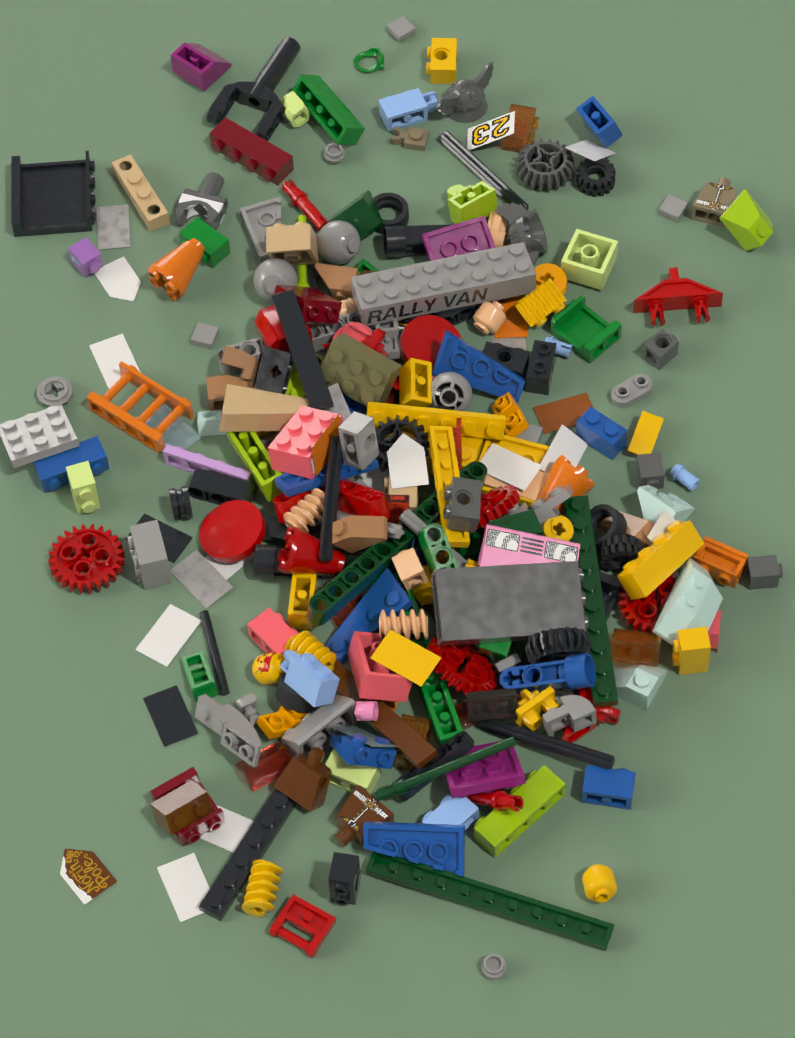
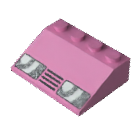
M487 524L476 567L578 561L580 544Z

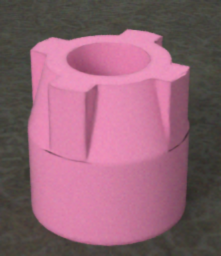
M356 701L354 715L357 721H377L379 708L376 701Z

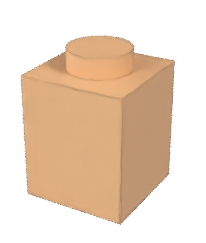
M414 548L403 550L392 557L393 563L407 591L429 581Z

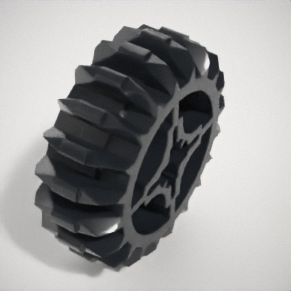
M397 414L393 421L388 416L386 424L382 421L378 422L380 429L375 428L379 455L375 459L378 461L379 469L382 473L388 469L389 475L388 458L381 452H386L387 454V451L402 435V431L413 435L416 438L414 441L424 447L425 457L429 456V450H427L430 447L429 441H427L428 433L424 432V426L418 425L416 419L409 423V416L406 415L403 420H400V416ZM393 433L391 438L385 439V437Z
M576 627L542 630L540 633L531 635L525 641L526 657H528V662L531 664L565 660L570 655L591 654V641L588 632Z

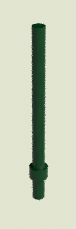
M513 736L406 780L402 781V779L394 781L391 786L374 792L376 799L381 801L395 794L400 796L407 793L406 790L514 747L516 746Z

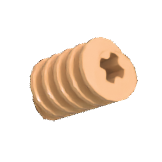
M318 488L311 490V494L304 496V500H300L297 506H293L290 512L284 514L286 526L291 528L298 527L307 533L309 532L307 524L314 528L316 524L313 519L315 518L320 522L323 519L320 513H323L325 493Z
M391 609L389 616H386L385 611L381 610L379 616V637L381 639L382 634L386 636L391 629L400 635L404 633L407 639H410L413 633L415 639L419 640L421 633H423L425 639L428 640V616L425 615L423 609H420L418 616H416L413 609L410 610L408 616H406L404 609H401L399 616H396L394 609Z

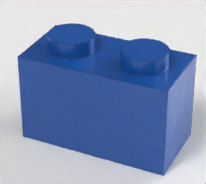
M594 96L576 108L583 122L605 148L623 136L616 122Z
M591 406L576 422V435L612 461L627 444V429Z
M586 765L581 803L631 810L636 772H631L625 768L608 770L596 765Z

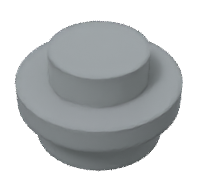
M330 143L324 150V158L330 163L341 162L345 158V150L337 143Z
M498 954L487 955L481 962V971L489 979H499L506 973V961Z

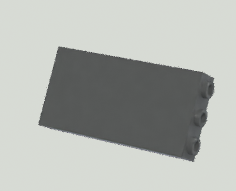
M578 561L435 569L431 574L438 646L526 641L528 637L535 633H540L542 630L559 627H576L585 631L588 630V617L584 615L583 606L586 604L585 592H581L580 583L583 582L582 568H579Z

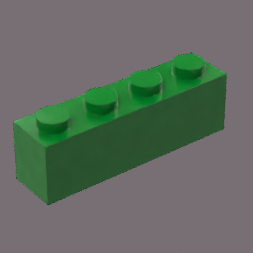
M301 74L292 91L303 101L309 112L338 145H356L365 127L319 75Z

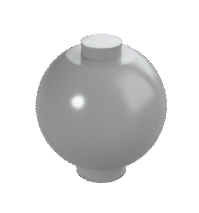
M331 221L324 225L316 235L320 255L332 264L348 263L356 257L360 250V235L356 228L346 221Z
M272 258L258 266L254 273L253 283L256 292L261 298L268 302H273L271 295L275 294L276 285L297 286L298 277L294 267L289 262L279 258Z
M444 372L432 379V404L429 406H447L450 410L466 411L472 401L470 383L464 376L455 372Z

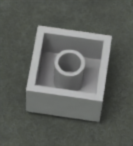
M154 520L130 526L131 536H127L137 581L143 582L144 590L171 584L168 558L158 521Z

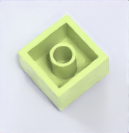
M576 229L561 260V269L566 274L567 280L602 290L617 259L618 241Z

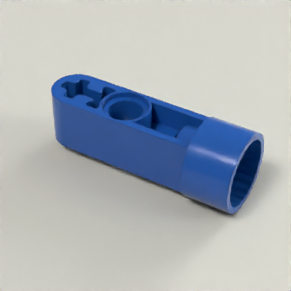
M589 653L570 655L565 660L506 668L500 675L502 687L514 694H520L524 689H527L530 693L535 690L544 691L549 686L553 689L569 687L571 690L594 687L596 682L595 664ZM540 673V679L534 683L535 675Z

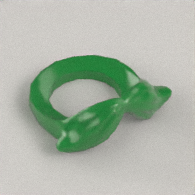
M371 46L369 50L360 52L355 56V68L366 74L380 69L383 70L384 55L379 48H372ZM379 55L377 63L372 68L364 69L358 65V62L363 58Z

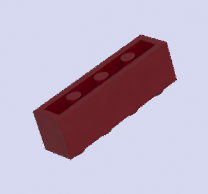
M226 117L209 133L211 147L216 152L226 155L233 162H238L250 172L257 173L266 181L272 182L277 186L294 170L292 155Z

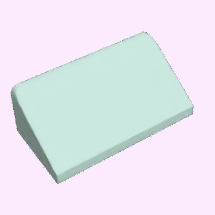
M222 410L197 412L199 436L227 434L226 432L219 431Z

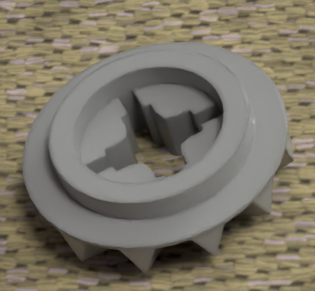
M53 376L46 378L37 388V398L42 405H48L49 407L64 403L68 404L70 397H73L72 385L63 377ZM52 388L58 392V397L52 394Z

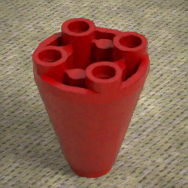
M287 527L284 537L286 541L285 549L281 548L278 554V570L285 574H335V572H342L345 555L340 554V551L334 548L332 561L322 562L319 558L320 540L298 527Z

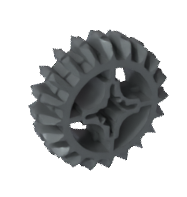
M541 138L539 142L533 140L531 145L525 144L524 149H520L519 156L516 159V171L519 174L520 180H524L525 186L531 184L532 190L538 187L540 192L543 189H548L550 192L553 187L558 190L560 185L565 186L567 181H570L574 172V158L571 150L565 148V144L560 145L559 141L553 143L551 139L543 141Z

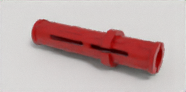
M289 180V183L288 181L283 183L281 189L291 198V203L304 213L318 231L329 223L313 203L310 202L307 198L308 195L301 191L292 180Z
M501 790L490 793L481 792L467 796L472 803L491 806L498 811L507 809L519 812L524 805L521 796L509 795Z

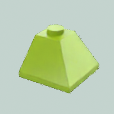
M746 189L739 194L719 218L745 251L761 247L774 232L772 221Z

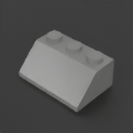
M336 695L332 704L320 706L313 714H307L299 725L288 729L281 738L283 751L292 759L303 752L309 754L312 747L320 748L323 751L331 746L329 743L331 735H341L343 733L333 727L357 726V718L354 715L355 701L349 697Z

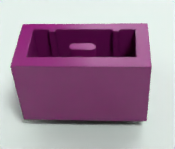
M184 42L170 55L173 73L203 91L210 87L232 66L230 62L200 44Z

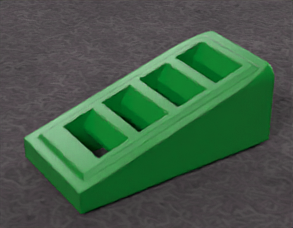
M204 651L182 657L181 661L195 702L198 701L199 696L204 694L210 698L217 696L216 684ZM202 662V664L189 668V666Z

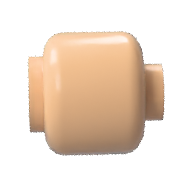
M493 301V303L483 302L473 315L474 326L485 335L496 333L506 321V315L503 312L505 308L497 301Z

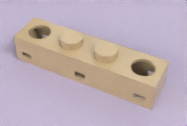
M130 154L111 162L113 174L149 231L152 232L170 224L166 208L132 155ZM156 207L160 211L155 215L149 214L150 212L155 211Z

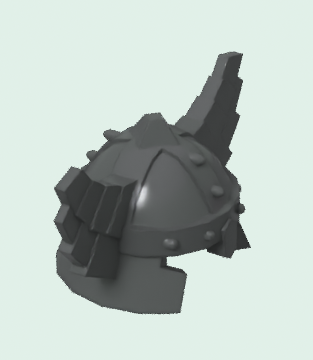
M493 62L488 63L473 80L463 79L456 80L457 82L454 81L447 89V95L437 101L439 103L437 105L438 111L443 115H448L452 120L461 123H470L481 119L488 108L484 89L490 83L489 80L493 75Z
M513 202L511 204L503 203L502 207L497 206L496 213L506 218L511 226L505 238V243L512 245L524 242L532 264L536 265L539 252L548 253L545 231L536 209L528 212L521 204L517 205Z

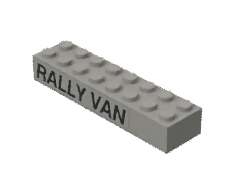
M524 242L351 277L352 298L360 322L367 327L480 304L486 301L490 302L529 294L536 288V272Z

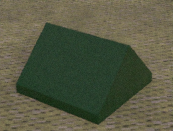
M369 190L334 214L329 221L341 220L352 224L358 231L360 240L384 224Z

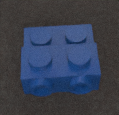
M345 733L341 735L332 734L329 742L347 764L391 769L397 752L393 747H372L364 743L368 739L359 734H354L353 737ZM375 738V742L384 745H389L390 741L385 738Z

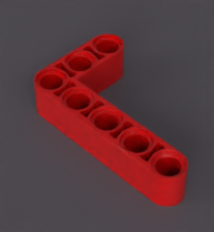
M346 479L340 480L337 510L356 516H384L387 519L390 517L388 504L383 492ZM326 485L318 487V489L325 493ZM311 490L289 497L284 493L274 497L273 503L280 523L285 524L284 514L290 512L293 506H297L300 500H304V496L311 494Z

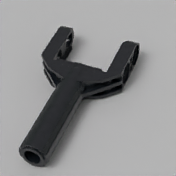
M291 37L282 39L255 82L239 81L225 85L209 109L207 122L218 125L226 117L235 101L239 100V103L266 112L258 125L257 136L269 141L283 119L282 105L274 90L300 52L301 47L299 43Z

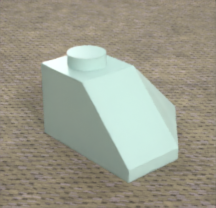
M650 485L640 486L637 490L643 518L654 524L664 509L676 521L679 520L680 522H684L695 509L676 495L662 492L656 493L658 489Z
M647 661L615 669L614 675L618 698L647 711L668 671Z

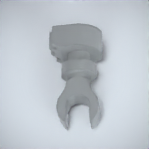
M251 693L238 699L235 705L241 714L244 713V716L255 728L258 726L256 721L259 718V713L256 709L258 699L255 694Z

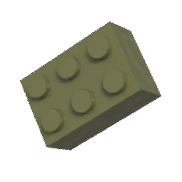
M342 333L332 340L321 369L327 385L332 386L338 383L343 394L367 407L368 402L386 403L402 365Z

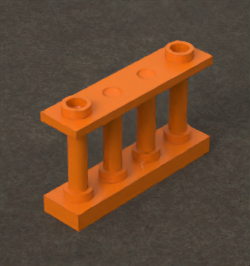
M121 361L119 363L121 378L104 395H98L92 391L87 396L89 410L160 454L165 448L163 433L181 414L192 420L194 417L192 404L185 397H179L140 373L133 365H127ZM128 382L138 387L121 406H116L110 402ZM146 393L156 398L139 417H133L127 413ZM163 404L174 409L157 428H151L145 424Z

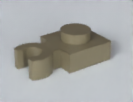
M393 127L392 135L394 136H390V144L399 145L403 143L404 149L425 152L429 130L408 127L407 131H403L399 127Z

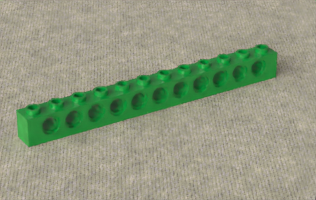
M393 565L389 569L414 603L405 611V614L408 616L410 610L413 609L416 616H418L420 611L412 589L406 590L395 565ZM413 633L409 639L425 649L428 648L427 645L430 643L429 636L428 640H426L423 633H421L419 640L415 639ZM435 667L422 687L417 684L416 686L439 748L455 734L463 731L445 680L440 679L442 676L440 673L434 672Z

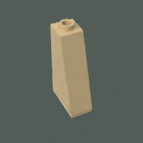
M227 384L219 431H282L301 406L308 407L307 398Z

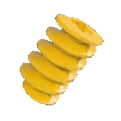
M562 515L548 519L541 526L543 536L569 541L574 533L571 521Z
M305 630L293 635L285 644V650L295 651L299 655L310 653L333 672L336 654L330 652V649L325 647L321 641H318L315 636H312L310 631Z
M254 860L250 870L251 875L248 878L249 884L246 887L247 893L244 895L245 902L242 904V910L254 917H264L267 915L266 912H272L275 909L272 903L277 900L274 894L279 891L276 884L281 883V878L278 875L283 874V869L266 860Z

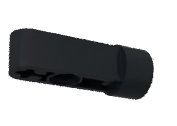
M454 224L384 226L383 242L385 257L427 255L421 237L422 234Z
M256 545L254 577L274 579L275 576L292 577V574H285L278 570L279 562H277L280 548H277L276 545ZM339 573L316 574L317 579L332 580Z

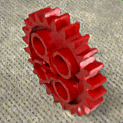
M500 486L496 490L493 488L488 493L484 492L481 494L480 521L476 530L479 527L484 528L488 521L501 518V515L509 513L508 510L514 508V505L519 503L520 495L515 486Z
M82 524L81 530H77L73 526L72 533L65 530L64 538L57 536L58 544H51L53 551H49L50 559L48 563L51 575H54L56 583L61 581L62 588L69 585L70 592L78 588L80 594L83 593L84 589H88L89 594H91L92 589L96 587L100 592L102 584L110 587L109 580L117 581L116 574H122L121 566H125V552L122 542H119L117 535L112 536L110 529L104 533L102 525L96 530L94 524H91L89 529H86L85 525Z
M673 573L657 587L658 607H660L659 616L670 594L665 592H671L677 577L673 578ZM621 586V593H619L618 610H621L620 617L626 618L625 625L633 624V632L641 629V636L649 632L650 638L653 639L655 633L652 631L658 620L657 604L654 599L655 591H652L645 598L631 600L624 587Z
M437 635L427 645L428 651L441 657L435 666L434 672L440 673L442 675L440 679L447 680L448 686H456L457 692L463 690L466 696L470 693L474 698L477 695L482 698L484 695L487 697L496 687L498 679L495 677L497 672L493 671L494 665L488 663L489 658L477 653L476 645L438 646ZM466 657L468 659L467 662L459 671V673H457L456 670Z

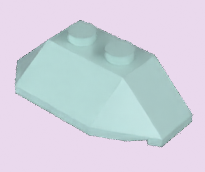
M691 558L684 562L652 631L671 645H673V640L677 639V630L707 627V631H709L723 600L708 570Z

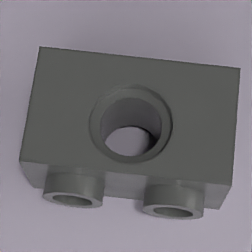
M453 476L450 486L446 485L444 491V499L448 500L443 513V518L447 519V529L475 533L480 521L481 481Z

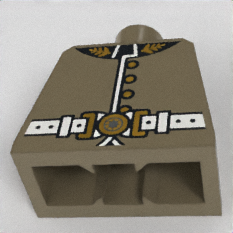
M721 177L717 183L706 182L693 204L692 220L727 228L719 218L736 199L737 191L735 187L730 186L731 181L728 178Z

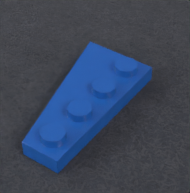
M446 330L432 374L437 376L444 372L458 373L468 380L472 388L499 397L509 392L518 403L526 380Z
M342 455L340 480L378 469V461L374 459L364 470H360L344 464ZM328 462L313 479L284 473L274 478L275 485L287 497L326 485Z
M389 568L385 569L327 642L326 647L330 649V652L336 654V659L341 664L348 659L347 653L354 631L379 633L381 610H384L386 616H389L391 609H394L396 616H399L401 609H404L405 612L414 605Z
M364 822V849L392 857H401L408 859L409 862L422 863L432 866L434 869L454 872L455 875L464 877L465 825Z

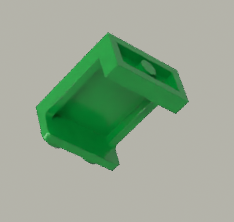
M581 295L576 300H572L562 312H558L553 316L551 320V334L562 342L572 344V350L590 364L621 338L622 324L616 320L609 324L586 306V298Z

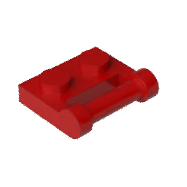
M293 894L273 922L269 934L275 938L281 937L306 951L305 954L309 957L314 958L321 944L335 925L336 917ZM287 922L314 938L309 942L283 926Z

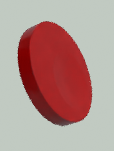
M435 315L419 316L410 321L402 331L399 340L400 353L405 363L410 358L432 362L433 372L446 330L462 339L461 335L444 318Z
M232 500L225 502L213 509L204 519L199 532L200 544L206 554L217 562L233 563L251 555L255 551L257 544H261L266 531L265 519L259 509L248 501Z

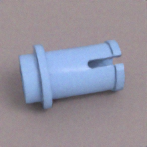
M551 336V338L546 337L545 342L557 343L556 354L566 358L569 357L572 344L556 340L554 336Z
M676 464L670 471L672 480L679 481L690 491H694L700 483V479L687 471L683 464Z

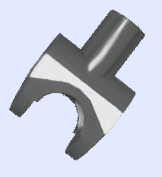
M215 172L208 173L199 191L184 189L176 210V224L183 226L192 217L202 216L207 219L206 223L217 230L228 207V199L219 196L225 182L220 174Z

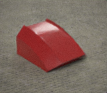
M274 305L260 309L254 323L264 345L284 352L290 351ZM305 322L306 327H307V330H308V333H309V335H310V338H311V341H312V344H313L312 332H311V330H310V328H309L307 322Z

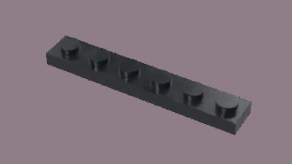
M275 788L200 903V911L222 921L248 881L253 861L262 859L297 805V802Z

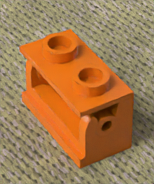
M705 536L703 541L705 544L698 549L693 560L708 570L712 579L717 580L721 585L735 588L746 570L749 555Z

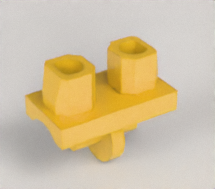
M551 686L541 693L538 690L532 693L527 689L520 692L522 700L517 702L519 708L516 709L518 716L516 723L520 727L526 725L532 731L539 728L543 723L539 714L544 711L546 713L552 708L560 707L555 699V690Z

